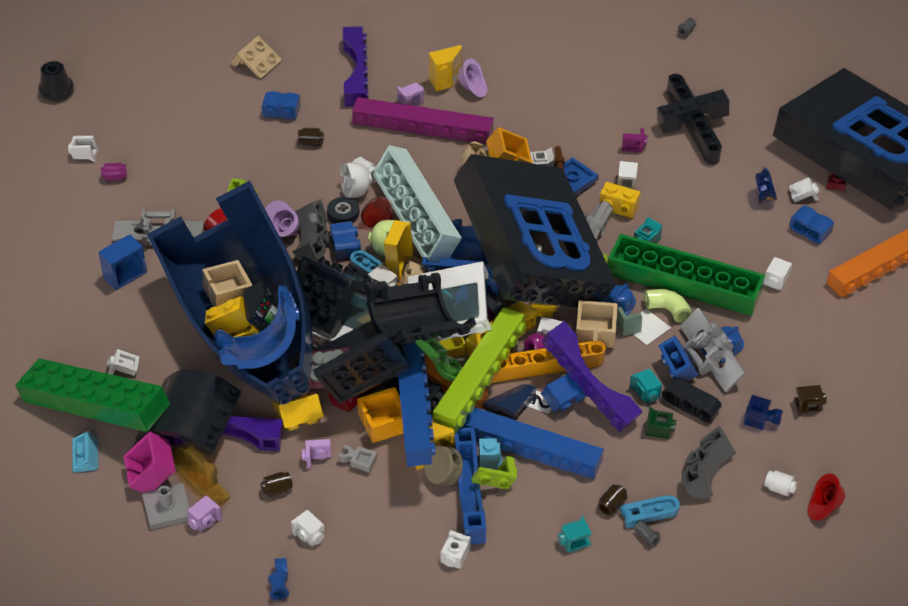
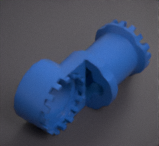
M286 557L274 559L276 572L268 576V582L271 584L270 598L275 599V601L277 599L278 601L280 599L284 600L290 594L286 587L288 579Z

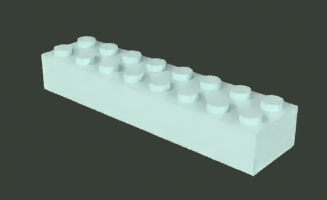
M389 145L372 174L400 221L411 223L412 241L422 258L427 257L429 262L441 263V258L450 259L453 251L462 239L407 149Z

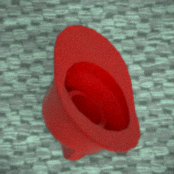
M828 473L821 476L817 481L807 508L810 519L814 521L822 520L843 504L845 490L840 485L836 475Z

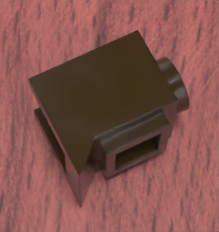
M820 385L796 387L798 397H794V402L799 417L804 412H819L822 410V406L826 405L827 397L822 392Z

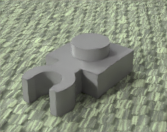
M343 445V452L347 454L339 453V461H350V467L370 473L377 459V452L358 447L355 451L350 446Z

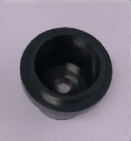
M49 61L42 65L41 79L38 86L40 95L50 101H61L69 97L74 90V85L71 78L68 77L64 65L58 61Z

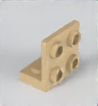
M258 35L237 53L231 64L236 67L240 63L242 65L245 63L261 79L280 63L282 59Z

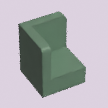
M617 307L616 324L623 336L641 332L642 315L641 313L626 315L622 307Z

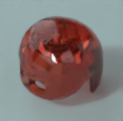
M385 197L374 198L367 202L362 209L361 220L369 228L374 227L380 221L392 220L394 214L393 207Z

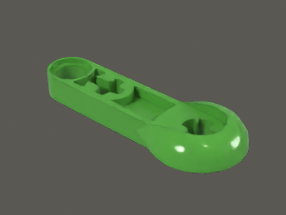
M435 337L426 342L416 340L415 343L434 362L440 376L453 382L462 369L460 363L446 354L448 351Z

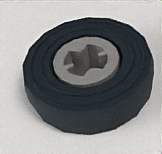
M338 197L330 201L327 206V216L334 224L349 221L354 223L359 217V205L352 198Z

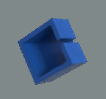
M131 234L98 252L103 278L115 290L147 273L143 246Z

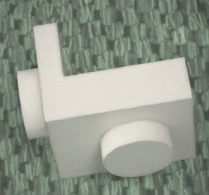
M809 177L789 186L795 203L810 196L815 201L819 200V187Z

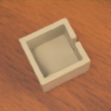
M239 260L202 269V287L207 296L210 297L213 307L224 304L230 299L240 296L244 297L243 291L253 286Z
M579 300L576 327L578 343L600 341L604 343L605 347L614 348L617 303Z

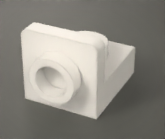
M117 349L114 356L110 355L108 359V374L113 375L114 371L118 370L134 376L137 372L140 356Z

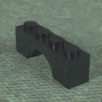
M721 89L657 107V123L664 134L679 130L689 117L696 114H707L713 120L729 116V98L724 90Z

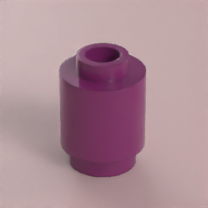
M104 163V167H101V178H105V181H121L127 178L126 164Z

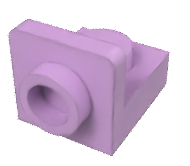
M330 439L305 441L306 449H302V461H306L307 469L311 468V459L331 458Z

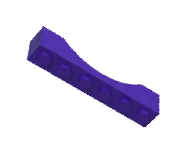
M343 27V51L353 59L356 65L354 72L344 82L345 107L354 106L357 97L369 99L368 77H364L368 76L367 66H364L367 65V55H364L367 54V44L363 43L367 42L366 33H363V27Z
M565 321L545 335L541 342L546 350L552 353L559 365L564 367L570 374L571 379L577 382L583 389L584 394L595 403L597 409L607 417L614 428L621 432L642 414L643 411L630 396L620 394L608 388L591 373L580 354L577 335Z
M230 416L222 435L243 439L256 446L259 450L280 451L283 438L282 419ZM161 436L169 439L170 445H180L186 442L171 436Z

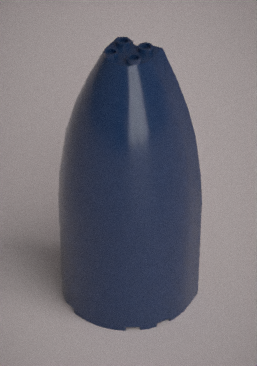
M248 181L216 198L227 218L226 221L193 237L180 216L151 231L147 236L181 307L197 333L220 362L219 352L222 347L216 344L214 335L205 324L206 311L212 308L213 305L210 297L207 296L202 287V269L239 260L252 285L263 281L268 286H271L277 294L278 286L287 287L292 297H294L296 307L299 309V321H295L294 337L287 350L277 360L258 368L237 369V365H224L249 386L284 405L309 391L308 385L313 352L311 315L294 263L252 183Z

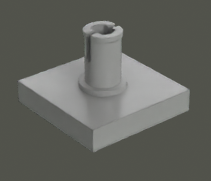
M183 483L161 486L159 489L142 492L151 530L189 520L187 512L189 504Z

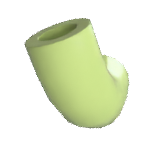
M666 289L644 291V302L647 309H667L671 312L676 322H684L692 314L690 306L685 299L674 291Z

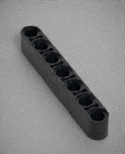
M671 74L668 77L667 93L673 103L694 97L682 75ZM696 114L689 117L684 124L703 159L708 164H718L720 162L722 145L704 114Z

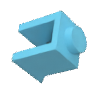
M497 438L479 439V467L498 470L497 468L502 463V453H500V443H497Z

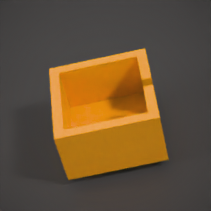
M498 127L486 140L489 157L533 163L527 138Z
M396 387L357 399L358 415L364 427H366L372 443L404 434L401 400Z

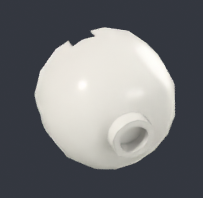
M356 162L342 164L340 177H344V183H341L344 196L353 199L366 194L369 184L372 183L371 174L368 173L362 164Z

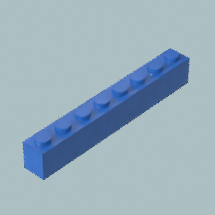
M402 343L411 368L398 374L407 467L432 464V455H436L435 443H430V441H434L433 428L429 429V427H433L431 414L427 415V413H431L430 401H426L429 399L428 387L424 388V386H428L427 374H423L426 373V363L421 361L425 360L424 351L416 343L409 345Z
M475 407L473 412L467 415L464 426L459 427H474L477 442H479V439L497 438V443H500V449L505 452H511L524 458H530L545 465H551L591 479H595L603 461L604 448Z

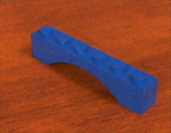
M474 427L459 428L455 434L454 448L460 453L463 461L462 473L458 479L463 534L470 537V544L486 543V521L480 484L472 483L471 480L478 469Z

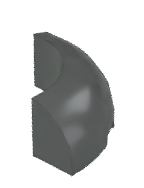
M320 199L295 211L300 224L301 239L298 247L292 252L299 260L303 256L317 260L327 251L325 247L329 243L330 231L326 228L328 217Z
M720 426L707 434L700 441L701 445L697 450L691 451L685 461L686 469L685 472H682L683 485L691 496L698 499L713 496L711 485L714 475L724 462L736 454Z

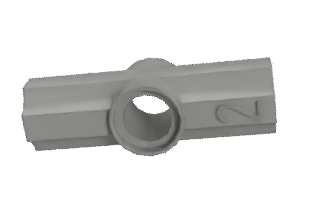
M605 201L598 203L592 215H588L586 218L596 240L599 235L602 236L604 234L607 221L613 212V207Z

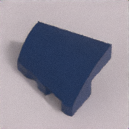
M529 384L519 385L488 399L483 403V407L496 414L502 411L515 418L522 409L526 410L536 397V387Z

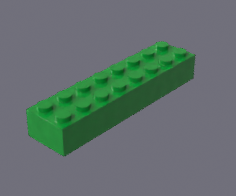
M624 234L619 235L609 255L607 264L612 275L656 289L674 291L680 296L752 316L765 279V274Z
M38 358L15 384L25 403L144 432L149 431L170 405L167 395L160 385Z

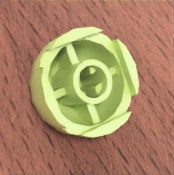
M394 220L378 222L372 232L369 233V243H372L375 252L381 256H385L384 242Z

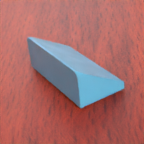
M90 431L72 439V471L74 473L98 469V438Z

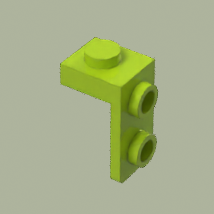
M506 456L497 468L498 470L479 467L471 478L472 483L509 489L517 478V467L515 466L514 457Z

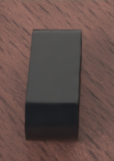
M673 378L661 393L666 402L704 422H710L722 407L719 399L679 378Z

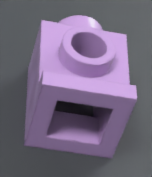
M417 82L403 88L397 87V101L400 104L417 106L424 103L425 91Z
M207 495L187 510L189 525L192 529L200 532L206 527H210L215 520L218 522L222 520L220 506Z

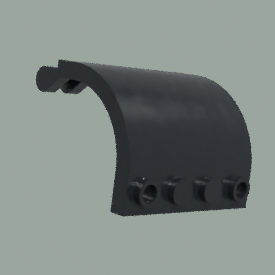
M438 272L432 273L430 276L426 274L419 275L417 283L388 287L386 281H380L377 284L367 283L364 286L367 297L366 304L378 335L386 332L395 344L404 343V345L415 343L416 340L426 342L434 339V337L447 338L456 333L465 335L470 333V329L476 325L474 317L468 319L463 324H459L450 316L441 293V276ZM429 284H432V290H429ZM375 292L379 293L380 298L375 299Z
M196 369L176 371L165 378L162 384L170 405L148 432L139 430L132 448L144 436L152 432L159 436H171L182 439L208 456L214 454L242 391L223 378L206 371Z

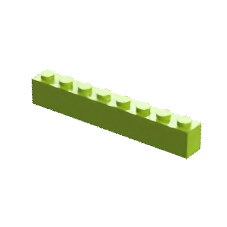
M503 307L491 325L492 330L486 332L433 411V423L452 428L455 434L459 427L464 426L466 417L469 413L473 412L476 401L482 398L486 386H490L493 375L499 372L503 360H507L510 350L516 346L520 334H524L526 330L525 314Z

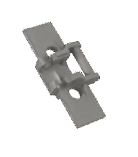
M142 209L141 221H115L112 242H117L131 234L143 246H152L147 234L161 226L151 225L150 219H165V225L176 219V209L171 211H147ZM184 221L193 237L203 233L204 221ZM137 230H143V233L137 234L135 232Z
M697 308L680 325V328L689 339L684 348L698 367L699 374L705 375L711 371L724 391L728 392L746 372L733 356V344L716 323H710L701 309ZM702 347L707 352L705 362L702 361L695 349L700 350ZM725 358L726 363L724 367L720 368L719 362Z

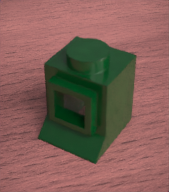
M650 406L645 436L669 439L670 432H675L676 426L673 413L657 411Z

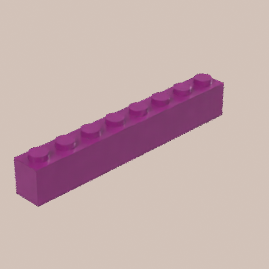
M357 97L352 110L353 124L478 142L481 144H487L486 140L493 133L494 118L359 97Z

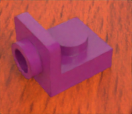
M640 128V134L623 133L622 151L643 152V146L647 145V135H644V128Z

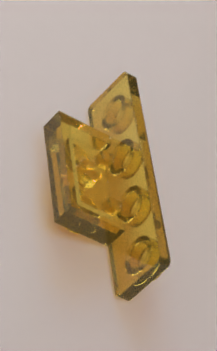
M192 446L186 449L179 447L172 451L175 470L203 498L207 495L218 506L230 499V494L218 483L217 468L213 463L209 464L205 460L201 451H196Z

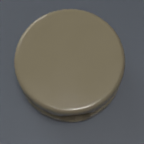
M436 446V455H432V464L424 465L425 475L433 484L452 485L459 479L462 473V457L455 448Z

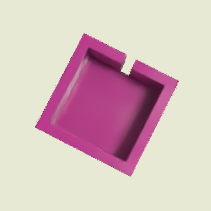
M152 432L144 436L123 456L125 467L128 471L129 488L139 492L155 490L176 471L169 439Z

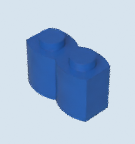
M276 91L266 92L261 106L263 116L296 119L301 105L300 95L296 93L282 94Z
M804 205L791 217L789 224L793 231L805 235L809 240L818 244L824 241L832 232L834 222L829 217L818 214L813 208Z
M352 221L330 224L331 240L336 259L350 258L354 251L361 250L360 239L356 240V237H358L357 226L353 227Z

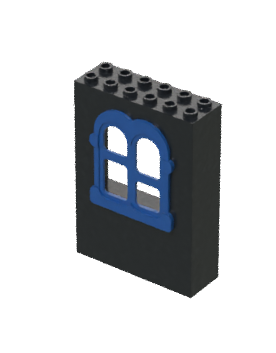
M843 68L779 108L773 132L775 138L891 211L901 207L908 200V105ZM866 124L876 130L866 137L855 132ZM881 135H885L903 146L905 152L902 154H892L872 141Z
M470 154L453 181L503 300L578 307L579 300L603 302L617 284L563 168ZM529 230L545 232L555 254L548 256L541 253L535 246ZM553 230H558L560 234L555 233ZM558 241L564 242L570 257L562 251Z

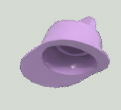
M472 58L466 59L463 67L458 72L459 82L467 90H471L474 95L482 98L487 94V85L481 67L476 60Z
M276 200L269 203L265 210L279 236H297L299 220L295 211L284 201Z

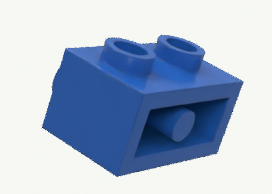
M676 336L658 345L662 352L660 357L666 366L669 365L670 370L668 372L672 379L679 378L688 382L699 375L684 346Z
M569 373L548 384L541 392V395L554 413L560 409L565 411L572 406L573 402L577 401L579 403L587 397L577 382L571 379Z

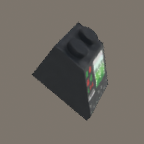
M263 281L243 291L247 321L260 332L272 322L278 308V294Z

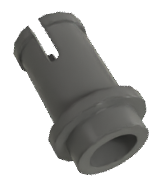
M688 18L684 24L678 26V33L681 36H688L690 31L696 26V21L693 18Z
M639 521L635 525L634 531L645 540L648 546L654 547L660 542L659 532L653 531L645 521Z

